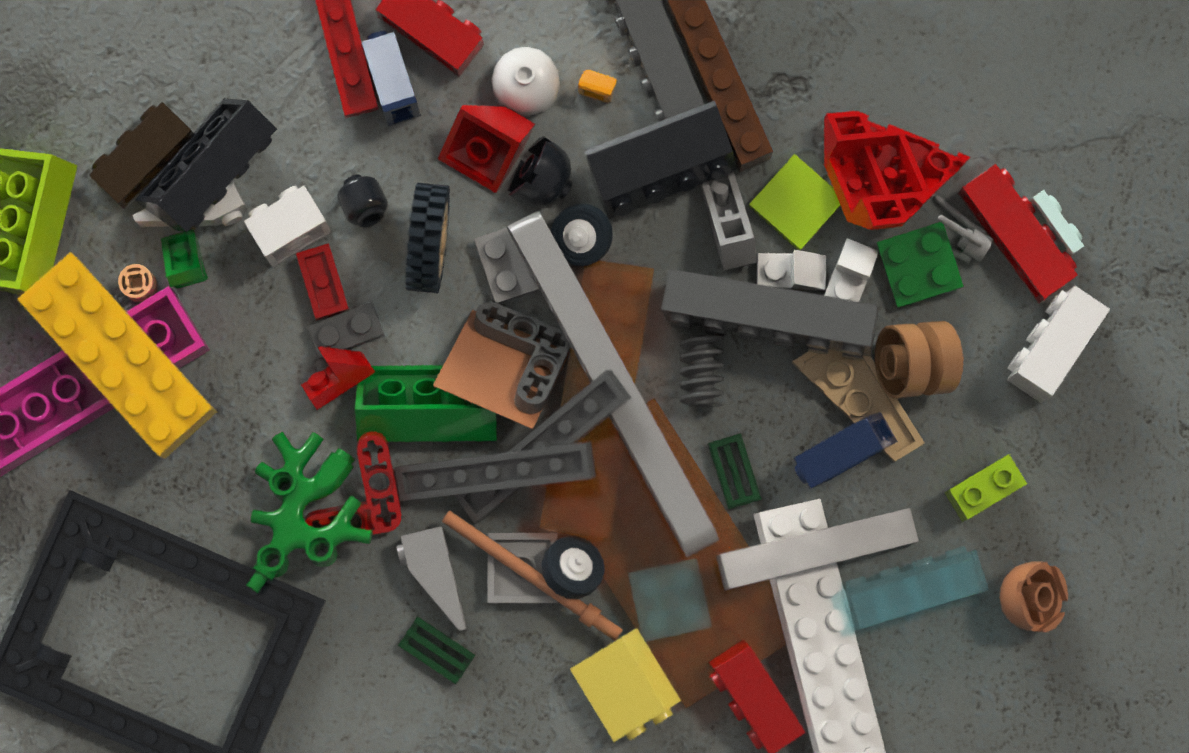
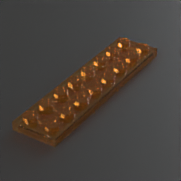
M599 260L585 266L581 288L636 385L655 271L654 268ZM572 348L570 349L561 407L590 384ZM608 417L577 442H591L596 477L547 484L540 530L610 541L625 445L610 417Z

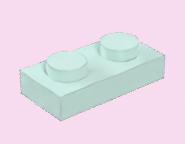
M1043 190L1029 200L1036 210V213L1033 215L1041 225L1046 224L1056 237L1054 243L1061 253L1065 251L1072 256L1084 247L1079 230L1072 223H1067L1061 214L1060 204L1053 196H1048Z

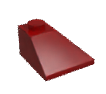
M462 105L438 156V160L497 193L522 153L535 123L507 107Z

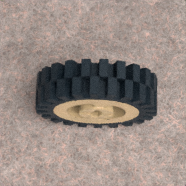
M427 183L416 184L414 200L412 202V213L410 215L409 240L407 243L405 284L408 291L439 293L448 235L449 186Z

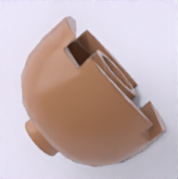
M1027 562L1016 566L1004 577L1000 588L1001 608L1005 617L1019 629L1048 632L1055 629L1063 620L1065 612L1060 611L1062 601H1068V589L1062 572L1056 566H1050L1047 562Z

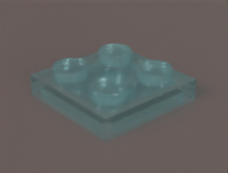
M697 558L628 573L640 632L645 642L712 627Z

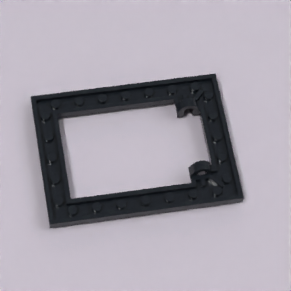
M69 490L0 643V691L141 753H260L326 600L275 578L272 581L267 579L260 591L256 593L246 586L256 572L254 569ZM121 550L279 618L223 747H219L62 678L72 655L52 649L51 646L42 643L79 559L110 572L117 554Z

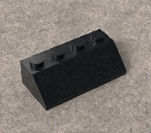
M224 98L139 194L135 201L174 230L188 232L189 230L196 229L204 220L205 215L203 213L209 206L217 204L224 198L227 193L226 187L234 178H240L248 170L250 159L270 145L272 142L271 135L277 128L249 100Z
M715 101L585 150L593 184L608 219L616 216H625L637 208L659 203L668 196L681 191H690L697 185L713 179H721L729 173L736 171L733 150Z

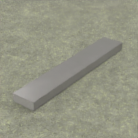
M907 508L720 554L716 558L724 588L729 590L919 542L911 510Z

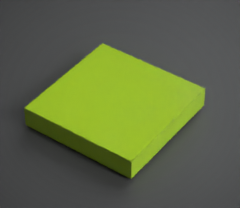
M795 154L749 204V207L800 251L841 206L834 188Z

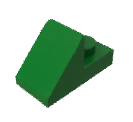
M194 230L161 238L165 272L170 287L179 289L207 280V272Z

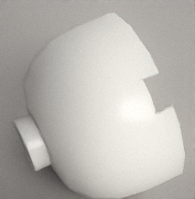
M531 47L515 48L504 54L495 65L491 78L493 94L499 105L507 107L523 117H531V115L548 110L556 100L560 88L558 69L552 59L541 50Z

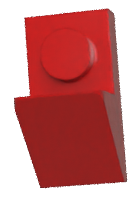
M319 346L317 348L329 367L311 375L301 386L316 410H318L375 373V371L360 351Z

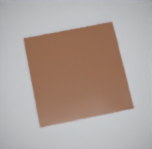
M472 310L433 386L533 429L541 411L535 414L524 413L514 403L517 386L531 355L478 333L473 324L477 311ZM488 317L486 321L492 323L494 319ZM505 324L503 329L507 330L508 325ZM516 328L513 330L519 337L528 338L531 336ZM553 344L550 346L551 348H554V349L557 348V346H555V345H553ZM539 365L534 367L535 372L541 376L552 374L549 368ZM532 385L526 397L533 399L538 388Z

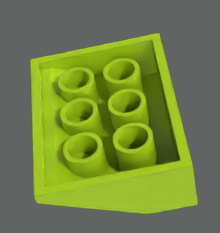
M0 148V291L22 295L54 267L78 165L52 154Z

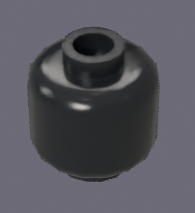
M353 175L347 178L343 183L344 186L339 190L337 198L348 222L363 228L379 223L383 219L388 207L387 199L379 182L370 176Z

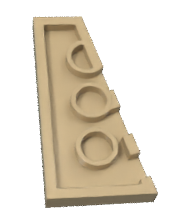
M829 349L828 354L808 351L792 361V364L853 423L881 412L898 441L883 450L893 462L925 444L898 399L889 397L882 389L877 377L875 362L870 356L863 355V360H853L842 357L843 352Z

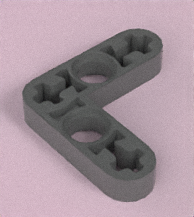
M485 302L477 308L473 323L477 332L531 355L517 386L514 403L524 413L535 414L540 412L545 406L570 349L569 342L561 329L497 303ZM488 317H493V318H494V320L492 321V323L486 321V320L488 319ZM505 322L509 324L507 330L503 329ZM520 327L525 328L531 333V336L522 338L517 336L513 330ZM537 336L542 337L539 343L536 342ZM552 343L558 344L556 349L550 347ZM539 365L549 368L552 374L541 376L535 372L534 367ZM533 385L538 389L533 399H529L526 396Z

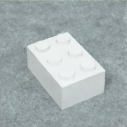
M1076 286L1072 287L1068 292L1061 290L1045 310L1050 315L1048 319H1042L1028 335L1026 341L1031 343L1028 349L1024 347L1021 352H1018L1007 367L1012 372L1007 381L1040 403L1052 397L1110 308Z

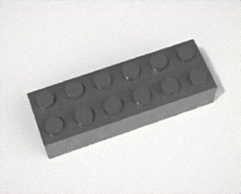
M669 269L661 309L666 320L672 322L671 326L675 328L691 330L692 325L706 328V333L725 336L726 331L740 334V339L752 342H760V337L774 340V345L786 348H794L795 343L808 346V351L819 354H828L829 349L841 351L843 352L842 357L853 360H863V355L871 357L878 321V305Z

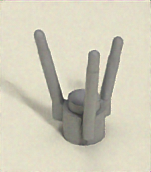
M936 195L934 200L967 227L965 229L943 215L938 217L941 223L961 235L957 246L962 248V251L952 249L954 257L968 264L972 258L981 262L988 252L993 238L985 234L986 230L971 222L949 202Z

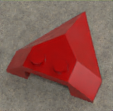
M859 111L826 113L824 117V167L847 222L869 230L902 227L970 159V156L960 152L955 156L938 149V143L891 124H888L886 128L868 120L869 115Z

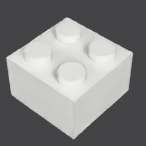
M297 186L286 189L279 194L280 200L270 206H267L266 203L259 205L248 213L250 218L244 221L272 267L331 233L326 220L305 186L299 189Z

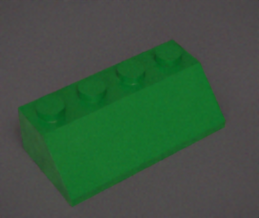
M443 365L372 366L375 373L357 384L355 402L357 442L364 433L369 431L381 433L387 442L497 441V413L433 386Z

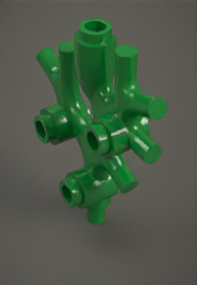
M284 432L278 433L272 438V441L284 459V466L275 470L261 462L255 470V474L269 482V487L274 495L282 501V505L278 510L266 512L253 509L251 514V523L268 526L273 531L270 544L263 546L259 550L257 563L253 567L256 572L246 585L256 593L260 591L267 579L272 581L273 578L280 577L286 573L289 567L287 556L295 549H304L316 566L328 567L337 558L336 546L345 541L369 545L371 543L373 531L355 528L351 525L352 517L362 504L353 496L348 498L329 525L322 528H314L305 522L303 517L305 507L313 501L323 499L334 493L353 470L352 464L355 461L351 455L338 448L335 453L331 452L314 477L306 478L303 475V469L324 440L315 432L311 433L304 445L299 449L292 446ZM291 483L288 490H281L284 484ZM321 549H328L325 556H318V552ZM273 559H279V563L276 566H269Z

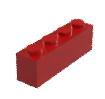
M994 164L963 186L958 194L984 230H986L987 234L993 238L995 245L1037 302L1041 303L1078 276L1075 272L1077 266L1067 252L1061 253L1055 245L1056 237L1052 230L1046 224L1041 225L1033 215L1036 213V210L1029 199L1025 196L1020 197L1013 188L1015 181L1010 173L1004 168L1000 170L997 164Z

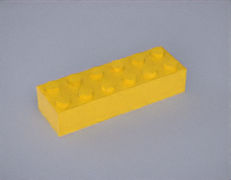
M72 252L68 253L18 298V301L156 454L163 459H166L217 413L213 406Z

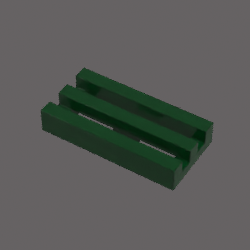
M741 433L708 443L707 445L727 509L730 510L761 500L762 498ZM736 442L752 495L747 497L731 451V443ZM718 447H723L739 499L734 501L717 451Z
M418 616L398 644L399 647L455 684L458 683L476 656ZM422 627L465 656L464 661L461 663L416 632L418 628ZM413 638L458 669L456 673H451L409 645L410 640Z

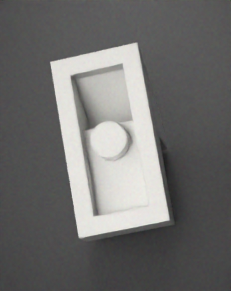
M847 238L824 296L859 302L872 273L879 251Z
M794 250L792 254L758 253L757 284L788 290L825 291L826 255Z

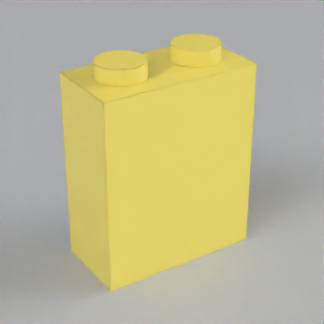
M637 628L570 669L614 742L625 735L629 741L647 730L644 724L651 719L655 725L673 715L670 708L681 701Z

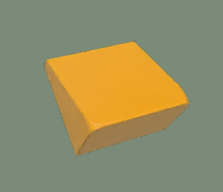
M585 70L578 83V93L609 103L611 102L617 79L591 70Z

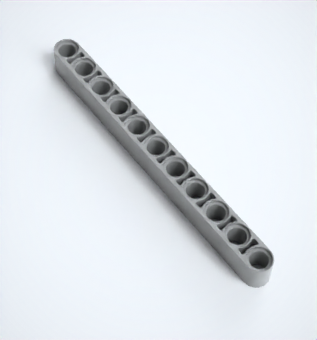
M536 211L507 226L516 248L590 383L606 370H612L631 396L629 401L609 417L685 555L689 557L719 541L710 519L540 212Z

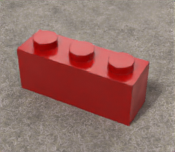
M382 0L375 9L379 19L458 77L461 76L484 46L483 37L480 36L482 31L469 20H465L462 23L454 17V10L442 0H438L436 3L432 0Z
M744 639L708 662L714 670L709 675L720 693L726 690L733 701L728 703V706L739 722L745 719L751 730L746 732L757 750L763 747L767 753H776L806 733L757 655Z

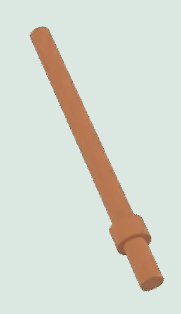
M449 511L442 520L448 527L580 617L579 621L589 628L594 626L614 641L623 631L619 626L601 615L602 610L593 604L587 605L579 599H567L556 594L547 585L542 573L453 512Z

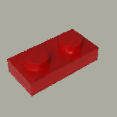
M329 243L296 253L315 319L320 320L349 311L350 309Z

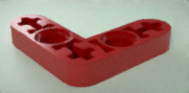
M369 431L364 433L357 442V456L367 501L361 502L362 504L356 511V514L362 520L358 528L371 530L373 535L390 532L399 526L401 522V505L388 442L381 433ZM368 441H374L376 446H382L377 452L379 464L372 466L371 453L363 451V449L367 448ZM376 473L385 474L389 478V485L383 490L373 489L369 483L372 475ZM386 497L389 512L396 513L391 515L390 522H384L383 517L376 516L381 514L380 499ZM343 505L309 512L304 517V520L309 526H312L314 520H319L320 525H328L332 522L331 516H337Z

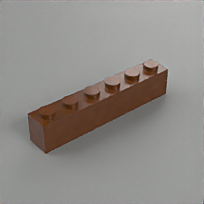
M662 0L707 102L715 101L739 173L770 160L773 154L772 147L706 1Z

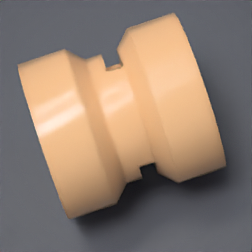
M140 264L126 266L118 277L120 290L136 303L145 301L157 292L158 282L156 277L145 266Z

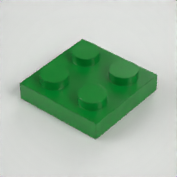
M938 222L877 242L897 308L964 288L943 223Z

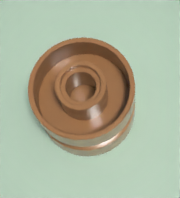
M946 321L921 322L916 325L909 323L884 327L879 333L875 346V367L882 389L889 397L894 399L917 397L921 394L937 395L953 392L958 387L963 372L962 346L953 326Z

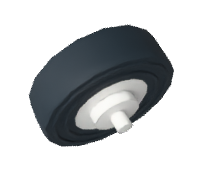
M575 204L565 208L555 218L551 228V233L567 262L577 266H588L601 260L609 251L613 241V230L608 217L599 208L589 204Z
M566 536L556 540L545 551L541 563L542 575L547 585L556 594L567 599H580L590 595L601 584L605 572L604 560L599 550L590 541L578 536Z

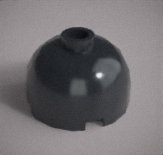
M542 136L528 149L532 155L526 162L522 160L519 162L508 186L511 197L531 207L549 205L558 197L563 199L572 187V181L569 180L571 162L568 155L557 144Z

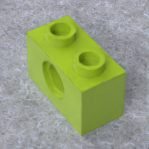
M1010 454L944 493L960 520L964 522L1027 485V482Z

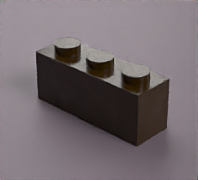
M163 102L157 107L155 105L149 107L140 118L142 122L133 131L130 129L125 131L116 141L117 147L109 155L103 154L91 167L93 171L89 176L123 209L145 189L193 134V131Z

